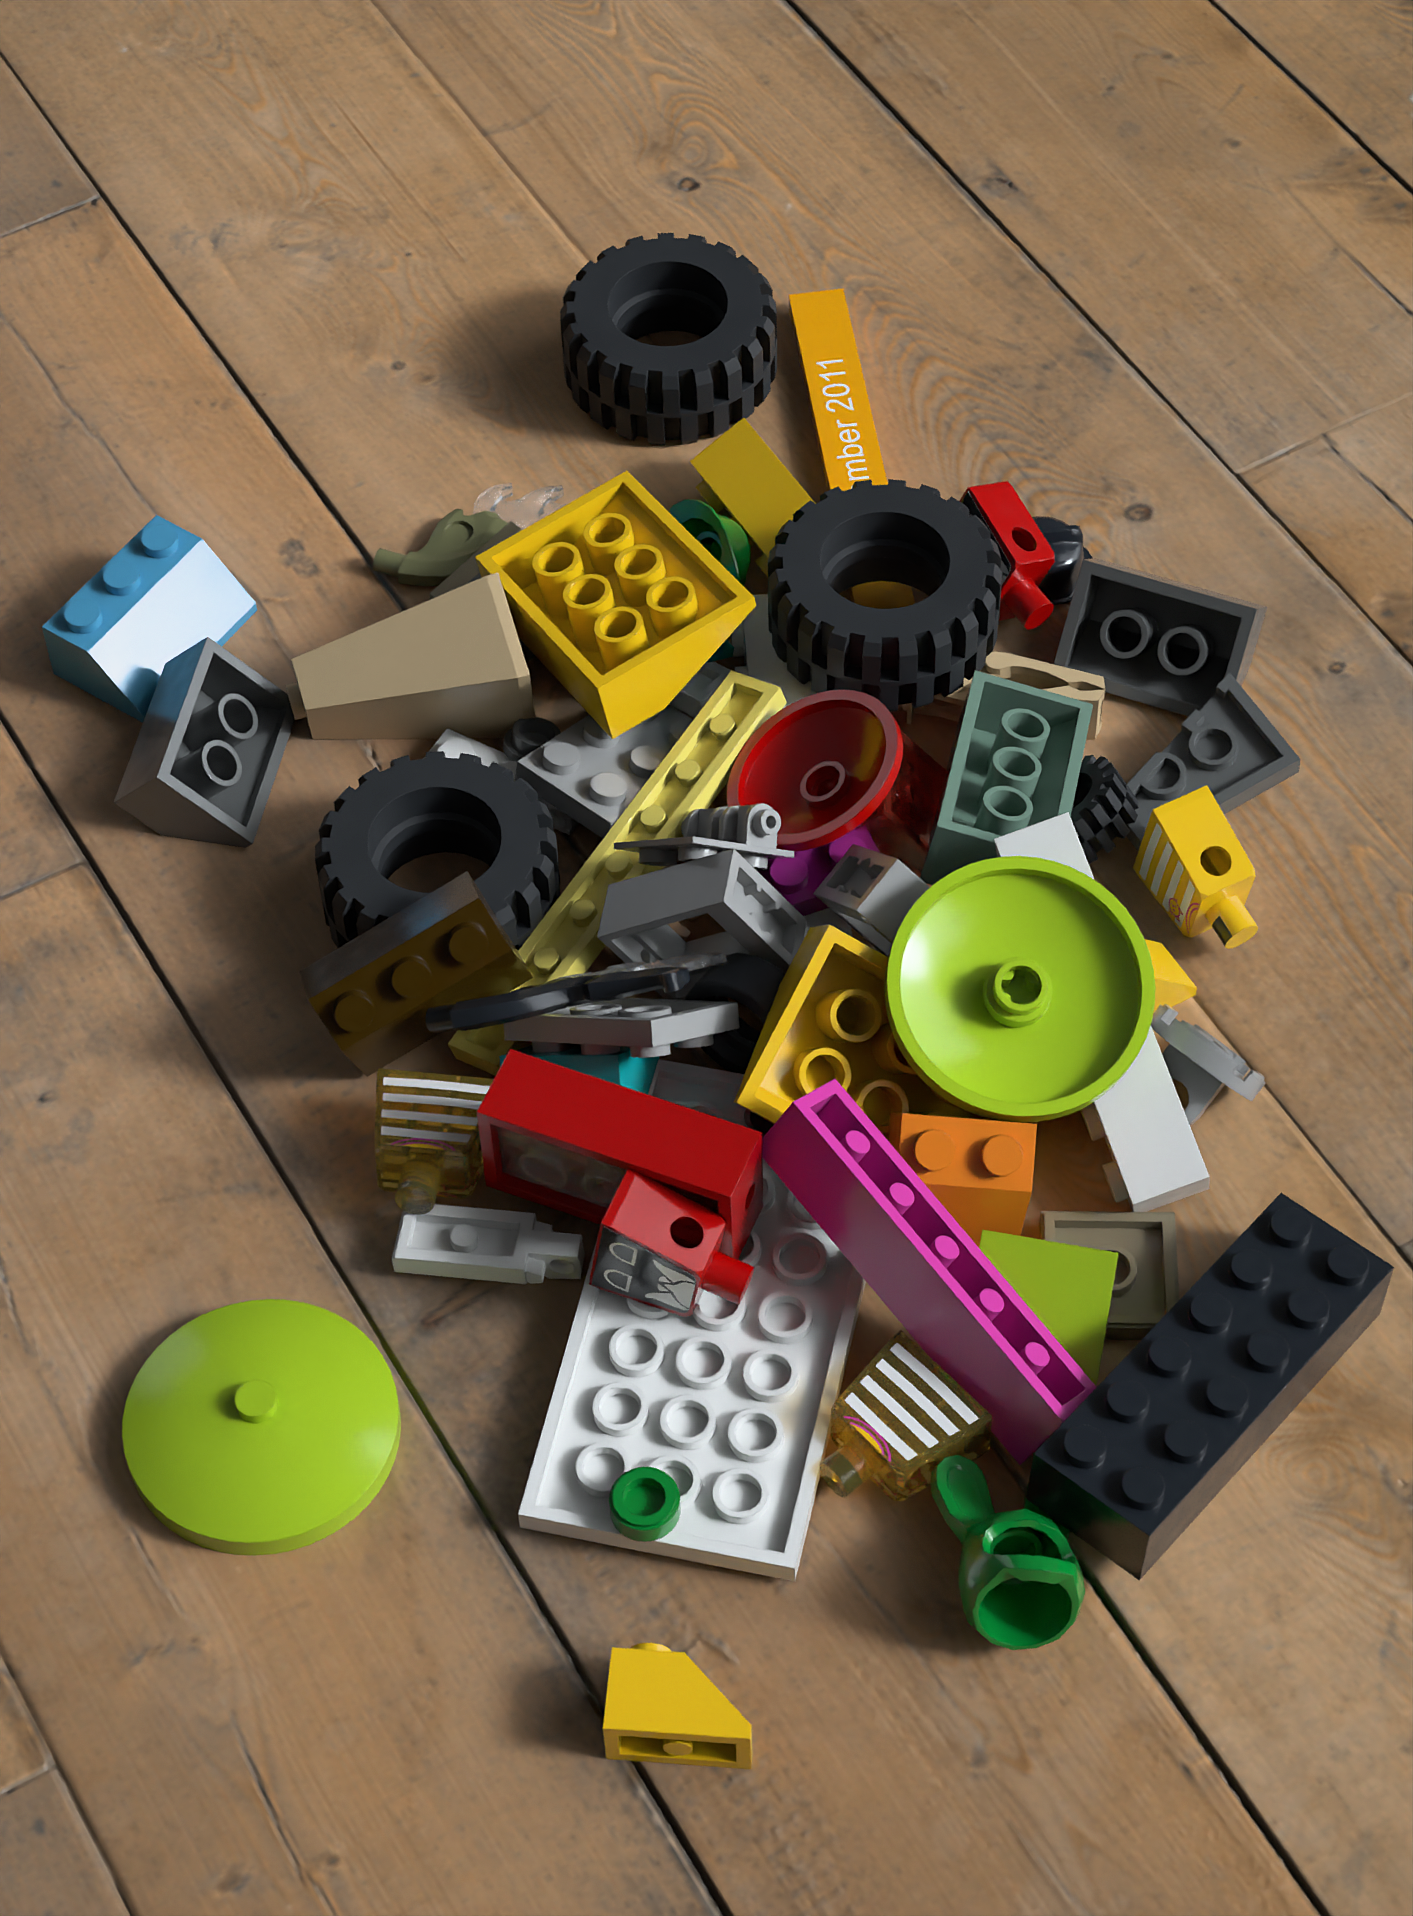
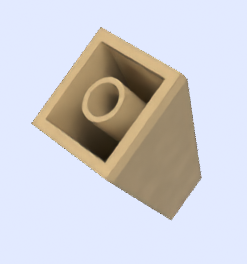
M498 573L479 578L291 659L297 682L286 685L294 719L307 718L312 739H439L447 728L469 738H504L505 734L513 728L514 723L518 719L536 718L530 673Z

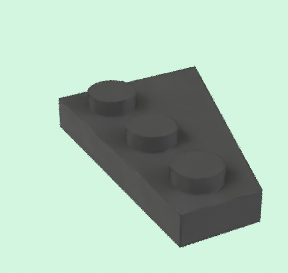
M1230 672L1216 686L1215 695L1200 711L1195 709L1182 723L1181 732L1162 752H1156L1127 783L1139 803V809L1135 810L1138 814L1136 822L1126 824L1130 830L1126 837L1137 851H1139L1152 809L1207 785L1223 814H1226L1299 772V756Z

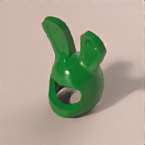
M958 1455L945 1457L931 1471V1495L945 1522L962 1545L958 1577L962 1606L967 1622L990 1643L1010 1650L1035 1649L1060 1639L1076 1621L1085 1595L1083 1576L1067 1541L1071 1531L1026 1499L1027 1488L1022 1510L995 1513L986 1478L978 1465L968 1458Z

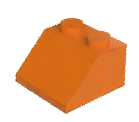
M890 1113L889 1143L978 1248L980 1246L982 1229L1021 1235L1032 1194L1037 1124Z

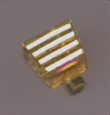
M378 1069L375 1112L378 1187L384 1191L396 1192L395 1202L403 1211L422 1215L434 1208L437 1196L464 1199L473 1194L484 1171L476 1112L494 1079Z
M900 1330L887 1342L833 1404L831 1408L830 1437L839 1449L820 1463V1474L826 1484L843 1498L847 1497L870 1478L891 1500L904 1501L930 1486L931 1471L945 1457L958 1455L974 1461L989 1451L992 1415Z

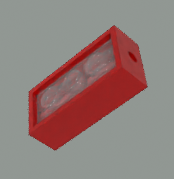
M512 1049L509 1050L476 1112L486 1186L599 1225L628 1168L722 1216L727 1224L719 1252L735 1259H739L763 1208L762 1132Z

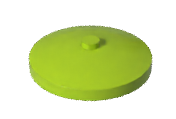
M1002 856L968 864L946 875L926 890L904 917L896 933L888 956L884 984L885 1006L893 1036L903 1056L917 1075L937 1094L968 1112L994 1120L1019 1123L1040 1122L1072 1114L1098 1100L1114 1087L1127 1072L1147 1038L1153 1018L1156 989L1154 969L1145 939L1136 922L1120 901L1100 883L1070 866L1047 859L1027 856Z
M282 1299L250 1300L217 1308L195 1318L172 1333L154 1350L138 1372L130 1388L122 1420V1440L129 1471L140 1497L154 1516L172 1532L196 1545L217 1552L249 1556L278 1554L311 1545L330 1536L356 1518L370 1504L388 1478L395 1462L401 1433V1415L395 1382L390 1368L375 1344L355 1325L336 1313L308 1303Z

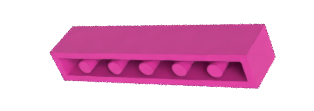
M836 1079L829 1081L791 1103L762 1138L763 1159L1017 1463L1021 1465L1034 1455L1038 1448L1096 1388L1095 1384Z

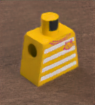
M1203 786L1152 809L1133 869L1181 933L1187 937H1195L1213 928L1227 949L1235 948L1252 938L1258 931V926L1244 905L1256 877L1255 870L1208 786Z

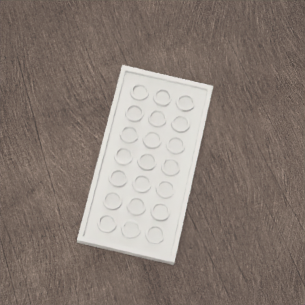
M658 1060L648 1095L747 1127L744 1120L745 1108L734 1103L744 1074ZM763 1159V1208L738 1259L754 1266L755 1269L739 1305L704 1290L693 1314L688 1317H682L589 1285L596 1249L595 1244L518 1513L521 1528L780 1579L796 1580L866 1281ZM638 1467H653L664 1471L676 1482L680 1493L681 1512L678 1523L669 1534L650 1542L635 1541L623 1536L615 1528L610 1516L609 1494L612 1485L623 1473Z

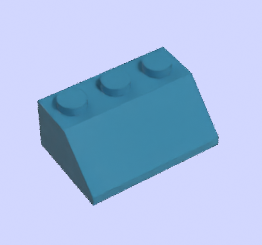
M156 515L42 626L53 674L143 723L164 664L207 636L220 646H223L257 611V606L252 597L202 538Z

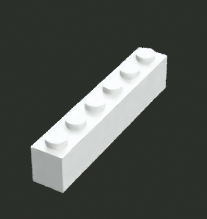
M1069 812L994 839L997 857L1027 856L1047 859L1070 866L1094 879ZM1150 1026L1147 1038L1139 1054L1124 1076L1101 1098L1080 1109L1092 1141L1104 1137L1113 1159L1112 1162L1106 1163L1102 1167L1115 1202L1128 1199L1132 1212H1147L1208 1190L1210 1181L1203 1158L1153 1029Z

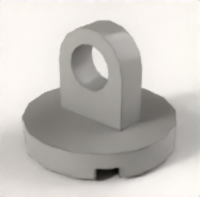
M1160 1004L1153 1013L1151 1027L1170 1043L1162 1055L1171 1078L1182 1082L1189 1093V1104L1184 1111L1189 1125H1193L1201 1117L1224 1085H1227L1246 1099L1253 1101L1265 1085V1077L1252 1069L1244 1077L1250 1069L1244 1064L1246 1062L1244 1059L1197 1024L1193 1026L1184 1020L1180 1022L1175 1018L1178 1015L1175 1009L1167 1004Z

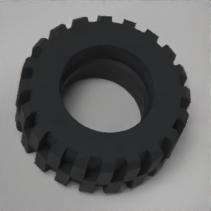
M658 233L656 239L644 240L643 236L628 239L624 247L617 249L613 245L602 251L597 256V262L594 263L590 260L575 275L576 280H573L567 287L563 296V307L560 309L566 384L572 390V398L579 408L585 413L590 412V418L608 430L613 426L616 428V433L619 436L635 441L637 436L648 438L649 444L665 445L666 440H681V445L695 443L698 441V436L709 434L711 438L725 433L729 429L731 422L737 423L743 417L747 419L754 412V406L758 407L762 404L771 391V383L775 380L777 371L776 301L773 299V290L768 280L759 273V269L744 255L737 258L736 251L732 247L719 241L716 245L708 244L705 237L689 234L688 239L674 238V233ZM663 331H682L703 337L697 341L678 346H655L636 341L643 336Z
M888 479V485H872V480L854 482L852 489L841 491L839 486L828 490L820 495L819 503L815 504L810 500L793 514V521L789 520L781 527L775 537V546L770 550L768 559V631L772 634V646L778 658L787 663V670L800 683L804 685L808 681L812 682L811 690L814 693L831 690L863 692L878 699L887 707L889 712L897 711L898 705L911 703L913 709L929 705L933 702V696L939 693L945 698L963 687L964 678L972 679L975 670L980 671L986 663V656L993 652L998 633L1002 584L1001 556L998 546L990 538L989 529L976 515L969 518V509L952 496L948 500L940 498V492L937 489L921 484L919 489L906 487L905 480ZM888 581L911 586L929 597L906 607L878 609L856 604L839 594L863 583Z
M443 751L426 752V758L410 761L409 755L391 760V767L380 772L375 767L358 779L359 787L357 789L349 786L333 802L335 811L330 810L324 816L319 828L320 840L315 845V864L326 925L330 927L331 938L337 948L430 894L404 889L388 880L404 864L428 854L460 853L477 858L490 866L474 882L517 951L560 896L557 840L550 812L547 806L538 800V793L525 780L519 778L514 782L513 771L495 762H492L488 767L482 765L480 757L460 753L459 759L445 758Z

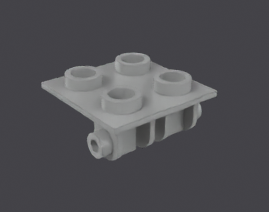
M764 803L695 809L682 822L681 831L683 837L614 843V849L639 853V864L651 866L677 865V858L678 861L689 862L733 848L756 871L767 870L768 860L794 858V851L776 849L777 832L781 826V819L772 807Z

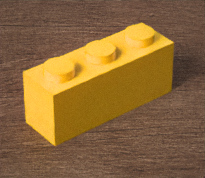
M743 417L691 459L690 463L703 478V481L696 485L695 488L709 506L714 509L716 514L725 507L733 516L731 520L738 523L746 533L750 548L756 544L763 553L755 562L768 577L769 553L775 546L776 535L787 521H793V514L810 500L814 501Z

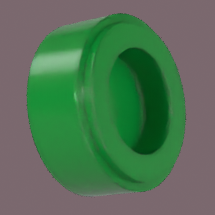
M638 1467L626 1471L616 1479L610 1490L609 1507L612 1523L623 1536L631 1540L650 1542L663 1538L674 1529L680 1518V1493L676 1482L664 1471L653 1467Z

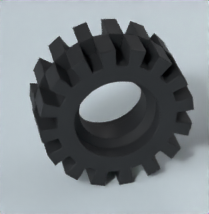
M1094 755L1084 756L1071 812L1072 823L1088 864L1098 860L1097 852L1104 848L1109 853L1116 847L1113 842L1116 837L1124 839L1130 830L1126 824L1136 822L1138 814L1135 810L1139 809V803L1112 762H1109L1103 756L1096 760Z

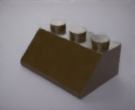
M468 871L299 971L309 1003L340 1050L367 1077L440 1034L431 1033L426 1026L425 1014L428 1008L505 994L533 978L531 971Z

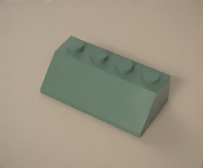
M975 670L957 724L920 875L922 881L926 884L934 885L946 875L968 864L996 858L997 852L994 839L1067 812H1069L1071 817L1093 704Z

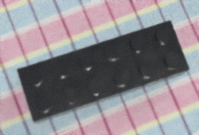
M1280 1193L1038 1448L1033 1455L1026 1499L1140 1581L1380 1315L1394 1267L1283 1193Z

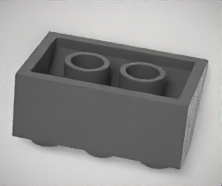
M1083 559L1054 664L1103 676L1105 692L1190 716L1195 709L1200 711L1215 695L1216 686L1229 672L1242 686L1252 662L1267 607L1101 559Z
M208 636L164 664L114 803L162 836L243 848L252 845L295 721L288 694Z

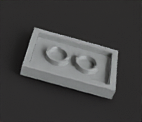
M668 704L662 711L612 739L589 714L518 760L515 781L519 778L525 780L538 793L539 797L601 838H604L693 719Z
M620 998L611 1001L585 1003L504 1023L505 1040L531 1041L532 1051L539 1053L572 1049L571 1043L580 1044L581 1054L584 1055L611 1054L621 1051L620 1046H630L631 1057H659L671 1053L670 1043H674V1047L679 1048L709 1046L714 1044L713 1034L738 1029V1002Z

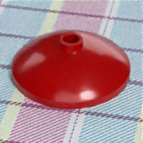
M831 690L802 698L770 717L745 743L730 772L727 785L728 807L760 803L772 807L781 819V826L777 832L776 849L797 852L832 843L864 823L877 810L892 788L903 756V739L899 725L883 703L863 692Z

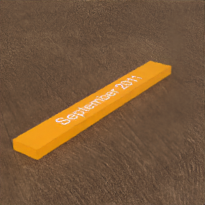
M844 288L789 294V313L827 490L838 486L841 491L852 489L854 482L872 480V485H888ZM878 581L863 583L849 588L851 602L870 608L893 609L915 604L911 586L901 583Z

